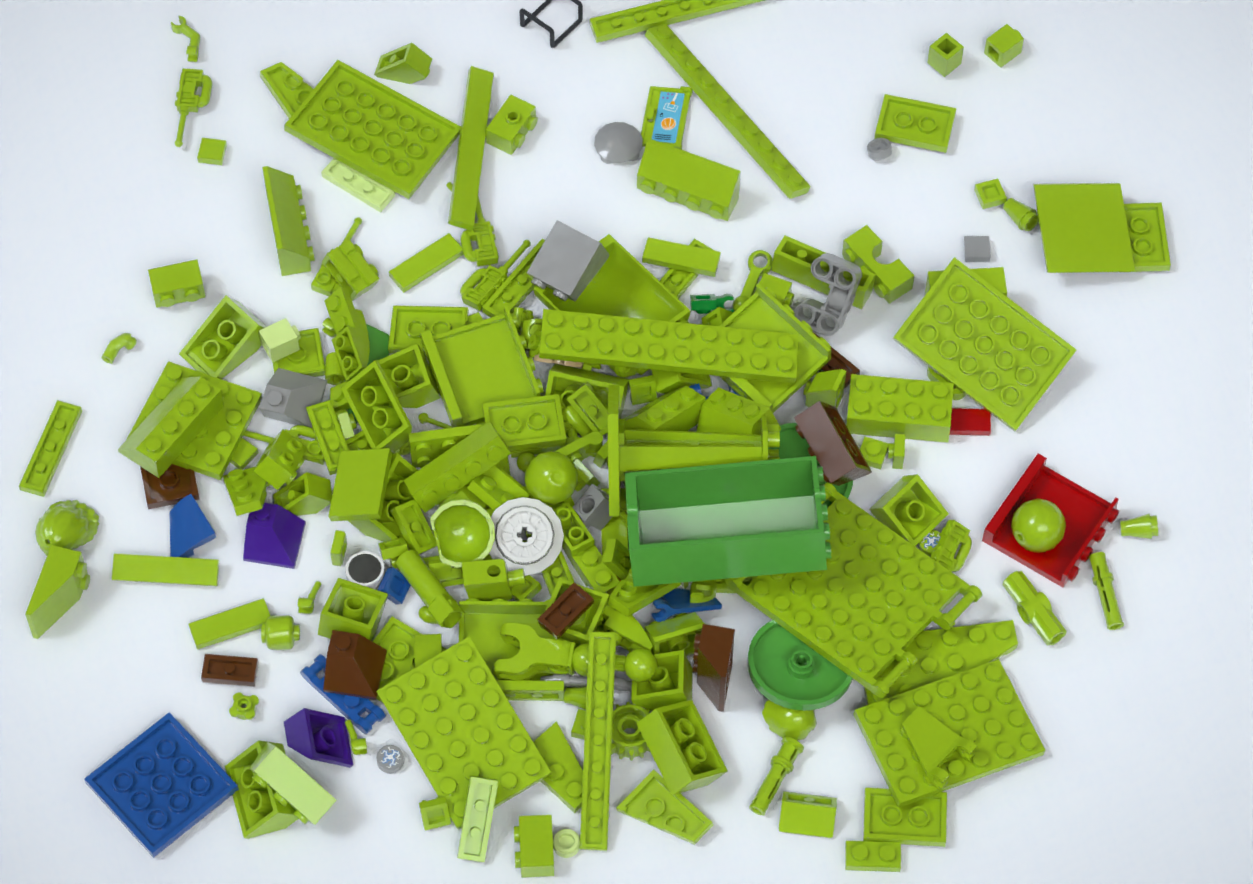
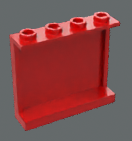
M1038 453L984 529L982 541L1064 588L1068 580L1073 582L1080 570L1078 566L1081 561L1087 562L1093 552L1091 547L1094 542L1099 543L1106 533L1104 528L1107 523L1112 524L1119 514L1117 509L1119 499L1115 497L1113 502L1110 503L1046 467L1047 458ZM1033 499H1044L1053 502L1061 510L1066 522L1063 539L1053 549L1041 553L1031 552L1020 546L1011 528L1013 515L1024 502Z

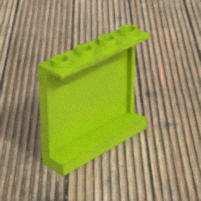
M758 283L756 285V292L720 326L798 334L796 382L785 383L719 377L739 396L767 406L774 413L831 360V346L823 337L818 338L813 334V330L804 320L800 322L794 316V311L787 304L782 305L770 288H763Z
M508 305L504 306V314L432 336L430 329L420 332L421 344L452 428L474 425L484 421L482 403L537 397L544 393L540 378L535 379L533 371H536L531 356H526L525 349H527L525 338L523 334L519 335L516 328L519 327L516 314L510 313Z
M476 598L459 601V606L465 613L459 620V642L470 636L493 674V667L498 659L513 658L520 649L503 641L500 635L503 624H528L539 637L556 639L549 632L541 628L537 621L544 613L550 599L545 602H534L531 599L507 601L500 598L493 599L492 601H481ZM537 673L529 680H500L494 676L508 700L564 701V681H540L542 676H553L554 674Z

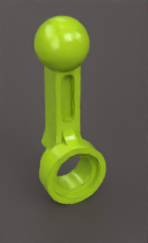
M757 250L749 256L748 268L750 273L741 295L733 301L732 307L734 312L753 295L760 276H763L764 273L768 274L772 270L773 259L768 252ZM756 257L766 258L768 261L767 265L762 268L756 267L753 264Z

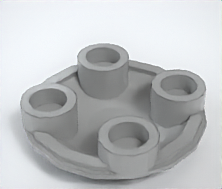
M613 122L599 129L595 136L594 146L604 163H623L635 161L639 158L643 139L640 132L634 126L625 122Z

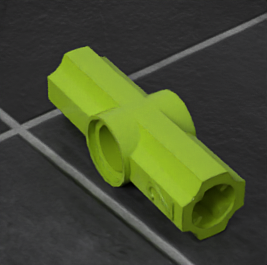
M1022 571L1011 573L1003 581L1002 585L1017 604V610L1022 620L1034 627L1047 646L1058 643L1066 635L1067 631L1052 612L1051 604L1043 592H1037Z

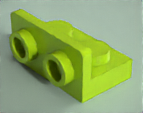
M497 464L476 477L467 487L494 511L508 500L522 497L529 498L531 495L525 487Z

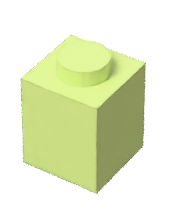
M286 318L259 330L261 345L272 363L300 350L298 340L301 339L297 327L295 325L291 326Z

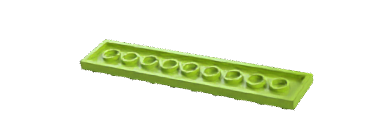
M543 309L539 358L785 383L796 382L798 334Z

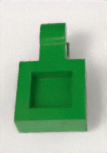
M715 294L690 295L691 311H696L698 314H708L711 310L721 307L734 313L732 307L727 308L724 306L726 301H732L734 297L732 294L715 296Z

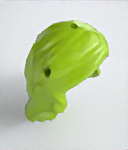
M78 500L56 502L50 505L36 525L35 535L37 543L46 556L51 545L71 550L83 546L93 540L94 535L97 534V528L100 524L98 522L99 516L93 508L85 503H80Z

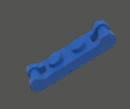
M319 654L314 659V663L310 667L306 666L303 668L300 674L315 690L366 735L372 730L373 724L381 722L386 717L385 713L379 706L374 705L367 698L324 692V677L319 679L316 675L321 670L325 673L326 658ZM365 711L368 713L365 718L360 717Z

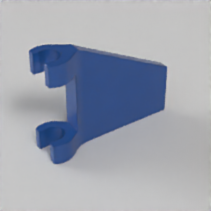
M675 588L653 601V605L657 609H661V611L652 613L651 616L655 621L662 622L674 614L722 609V604L716 597L703 603H690V590Z

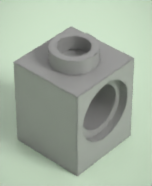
M593 484L572 507L587 528L593 526L601 531L613 517H609V494Z

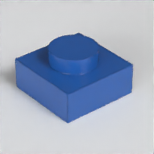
M388 568L378 591L387 593L388 599L398 605L403 603L411 585L398 570Z

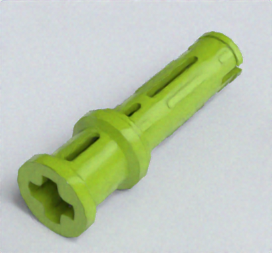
M785 736L781 740L782 746L771 759L770 771L749 806L752 812L760 816L765 815L786 774L793 771L794 761L798 754L804 750V746L791 737Z

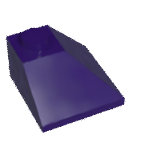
M264 503L262 509L250 512L248 515L243 561L295 569L306 521L279 505Z
M303 708L284 721L288 747L311 760L349 768L353 766L345 717Z

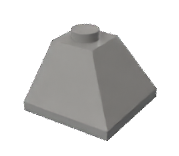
M278 368L266 385L259 409L264 417L312 428L306 407L321 403L328 381Z

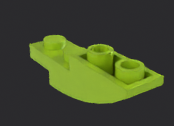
M340 286L324 302L336 333L332 343L345 380L349 382L367 367L370 353L369 336L363 312L354 308L348 288Z
M569 502L553 509L562 525L564 534L562 548L586 587L589 586L590 589L595 591L599 588L610 595L620 581L603 563V556L595 546L594 538Z
M599 588L596 589V591L605 594V592H603ZM607 601L598 624L604 626L603 632H616V646H621L629 652L634 649L643 648L652 653L653 645L633 615L625 616L609 606Z

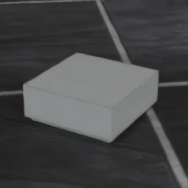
M964 236L965 262H990L989 236Z

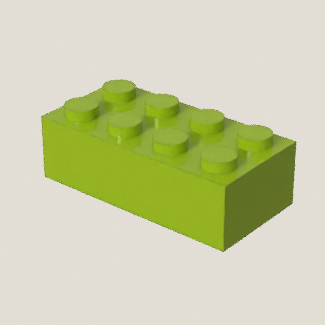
M851 374L846 426L851 434L894 438L895 434H905V439L949 443L954 383Z

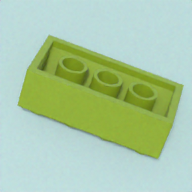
M649 138L637 173V189L646 194L662 197L668 202L679 203L691 210L704 212L715 219L728 221L739 200L741 171Z
M264 166L262 167L281 275L286 276L310 272V261H315L313 247H307L306 242L311 240L308 225L303 226L302 221L307 220L305 206H299V200L303 199L301 185H295L293 175Z
M202 377L182 378L120 446L118 452L160 478L224 406L222 390Z

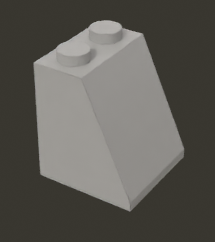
M557 220L528 269L527 274L532 278L531 283L543 290L545 287L554 290L553 295L559 299L566 301L569 298L575 302L610 255L600 242Z

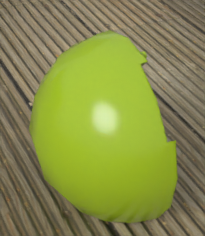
M452 500L440 506L431 516L430 522L435 535L441 562L460 568L462 567V562L481 561L490 553L495 540V527L489 513L479 504L468 500Z

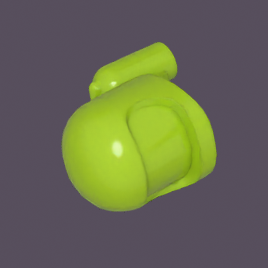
M515 307L513 313L516 314L519 327L516 328L517 332L520 335L523 334L527 350H530L528 348V341L536 331H541L542 319H534L533 311Z

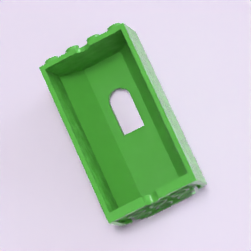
M816 456L625 473L628 541L633 586L827 570L826 559L832 557L830 542H825V540H830L829 523L823 522L828 520L827 504H821V501H826L825 485H819V482H824L823 467H817Z

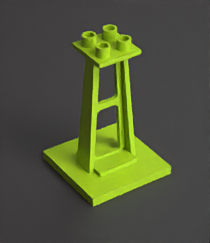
M609 385L607 414L609 517L620 516L621 481H625L626 471L684 468L780 459L779 449H768V447H780L779 424H767V416H761V435L626 429L625 419H620L619 385Z

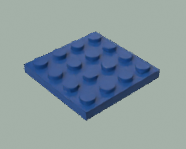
M170 712L84 779L88 787L153 858L232 796L235 791L239 790L238 785Z

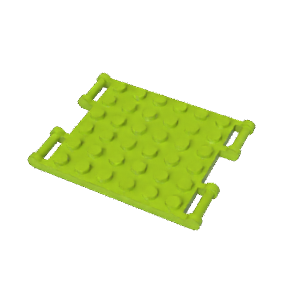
M827 482L824 484L826 500L828 499L832 502L827 508L828 520L823 521L829 523L830 540H825V542H830L832 557L826 559L827 570L757 576L748 586L742 583L747 577L727 578L725 581L727 586L736 594L777 622L876 696L884 698L889 693V688L907 669H912L918 663L917 658L912 653L904 651L908 645L932 621L947 631L955 625V620L973 602H977L982 597V592L977 586H970L837 492L832 484ZM959 593L964 596L948 613H942ZM894 660L899 662L881 681L875 680Z

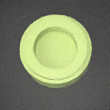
M571 829L558 831L553 837L555 853L563 858L575 856L580 849L579 835Z

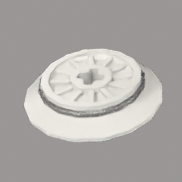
M522 497L508 500L495 509L491 516L495 527V540L489 553L492 559H504L509 571L523 568L525 576L540 573L554 563L561 552L564 534L561 521L551 507L540 500ZM522 529H527V533L532 534V537H529L527 542H522V538L517 537V534H521Z

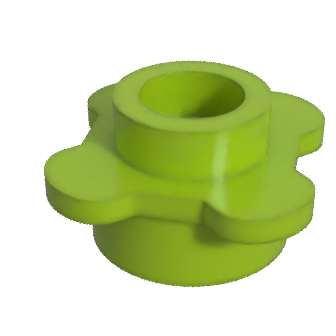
M241 692L235 693L233 695V706L229 709L230 715L242 720L253 719L256 711L255 706L259 703L258 697L256 695L245 696Z

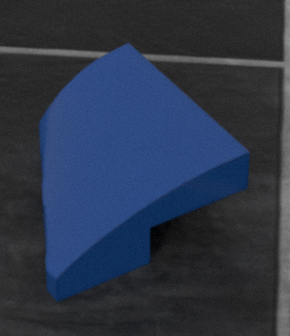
M192 494L180 500L169 512L170 557L189 558L194 555V549L216 538L213 528Z

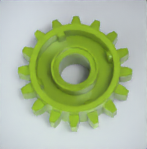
M626 702V705L622 706L616 705V709L613 710L611 755L616 753L621 760L623 757H626L633 761L634 757L640 756L644 758V753L646 751L650 752L636 724L650 713L649 709L630 704V702ZM627 728H632L636 730V732L633 734H627L624 732V730Z

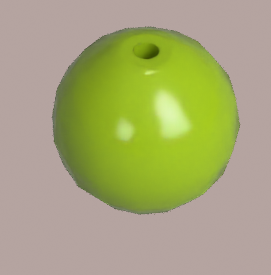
M547 451L538 454L530 461L525 471L524 481L528 492L534 499L540 500L544 504L556 505L572 496L577 486L578 473L576 466L570 458L560 452Z
M1033 499L1024 502L1013 515L1011 528L1020 546L1028 551L1041 553L1053 549L1063 539L1066 522L1061 510L1053 502L1044 499Z

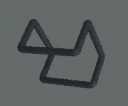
M546 0L532 14L523 8L520 9V26L525 27L533 20L550 33V47L555 48L582 22L583 5L581 1L571 0L578 5V19L556 40L554 30L536 17L552 0Z

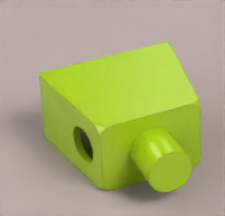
M504 559L462 562L463 581L468 598H476L481 601H492L493 599L500 598L508 601L513 598L512 586L526 584L524 569L509 571Z

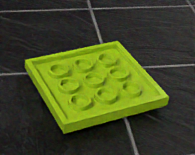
M168 361L127 439L182 378L202 377L222 390L224 406L172 464L221 480L262 400V393Z

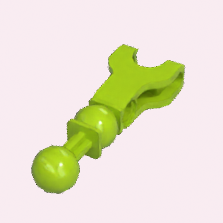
M505 623L501 626L500 635L503 641L520 649L513 658L498 659L495 662L493 674L496 678L500 680H529L537 673L574 675V672L587 677L589 643L576 646L575 642L541 638L528 624ZM639 648L632 650L627 656L615 655V671L625 672L633 681L646 682L654 676L657 670V660L649 650Z

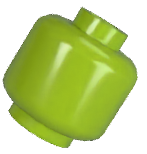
M271 615L261 625L262 643H266L267 648L270 650H290L293 648L295 640H300V624H295L293 617L290 615Z

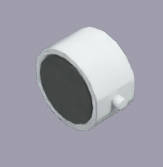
M361 551L352 555L346 562L347 581L378 590L385 575L383 560L379 555L369 551Z

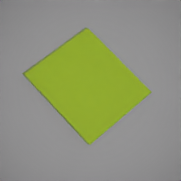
M1120 183L1033 184L1048 273L1135 272Z

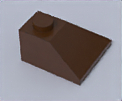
M332 630L327 651L323 691L376 700L378 695L376 691L380 686L387 650L360 634Z

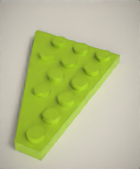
M1013 620L952 627L948 631L943 628L922 631L904 650L905 652L912 653L917 658L918 663L912 669H907L889 688V693L884 698L876 696L864 687L867 705L995 661L1001 656L1009 654L1017 649L1018 646ZM894 660L875 680L881 681L899 662Z

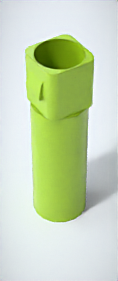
M408 550L399 556L396 561V567L427 606L434 620L441 627L453 628L465 614L457 601L450 596L416 550Z

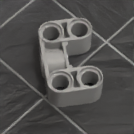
M825 253L813 261L811 272L818 280L830 284L829 288L831 289L825 303H821L814 299H806L795 308L794 316L800 322L802 320L807 322L813 331L830 336L844 325L847 314L854 302L855 293L862 278V271L858 265L830 253ZM821 261L828 263L830 267L829 272L821 269ZM844 271L852 274V282L845 280L843 276ZM803 307H808L812 311L811 318L804 315ZM826 317H831L835 321V327L827 325Z

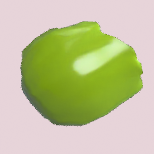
M770 700L764 704L762 711L764 720L769 725V729L781 738L787 736L797 741L804 740L817 725L814 710L789 709L777 705Z

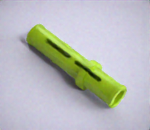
M1096 552L1089 556L1094 574L1092 578L1093 584L1098 589L1107 629L1117 630L1124 626V622L1122 621L1112 584L1114 577L1109 572L1105 553Z

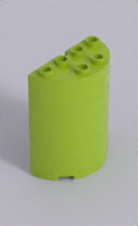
M610 234L598 241L610 256L575 302L569 298L566 301L559 299L553 295L554 290L545 287L544 290L537 286L533 287L534 295L551 310L689 323L688 319L691 311ZM607 365L619 377L624 378L636 374L643 375L648 371V369Z

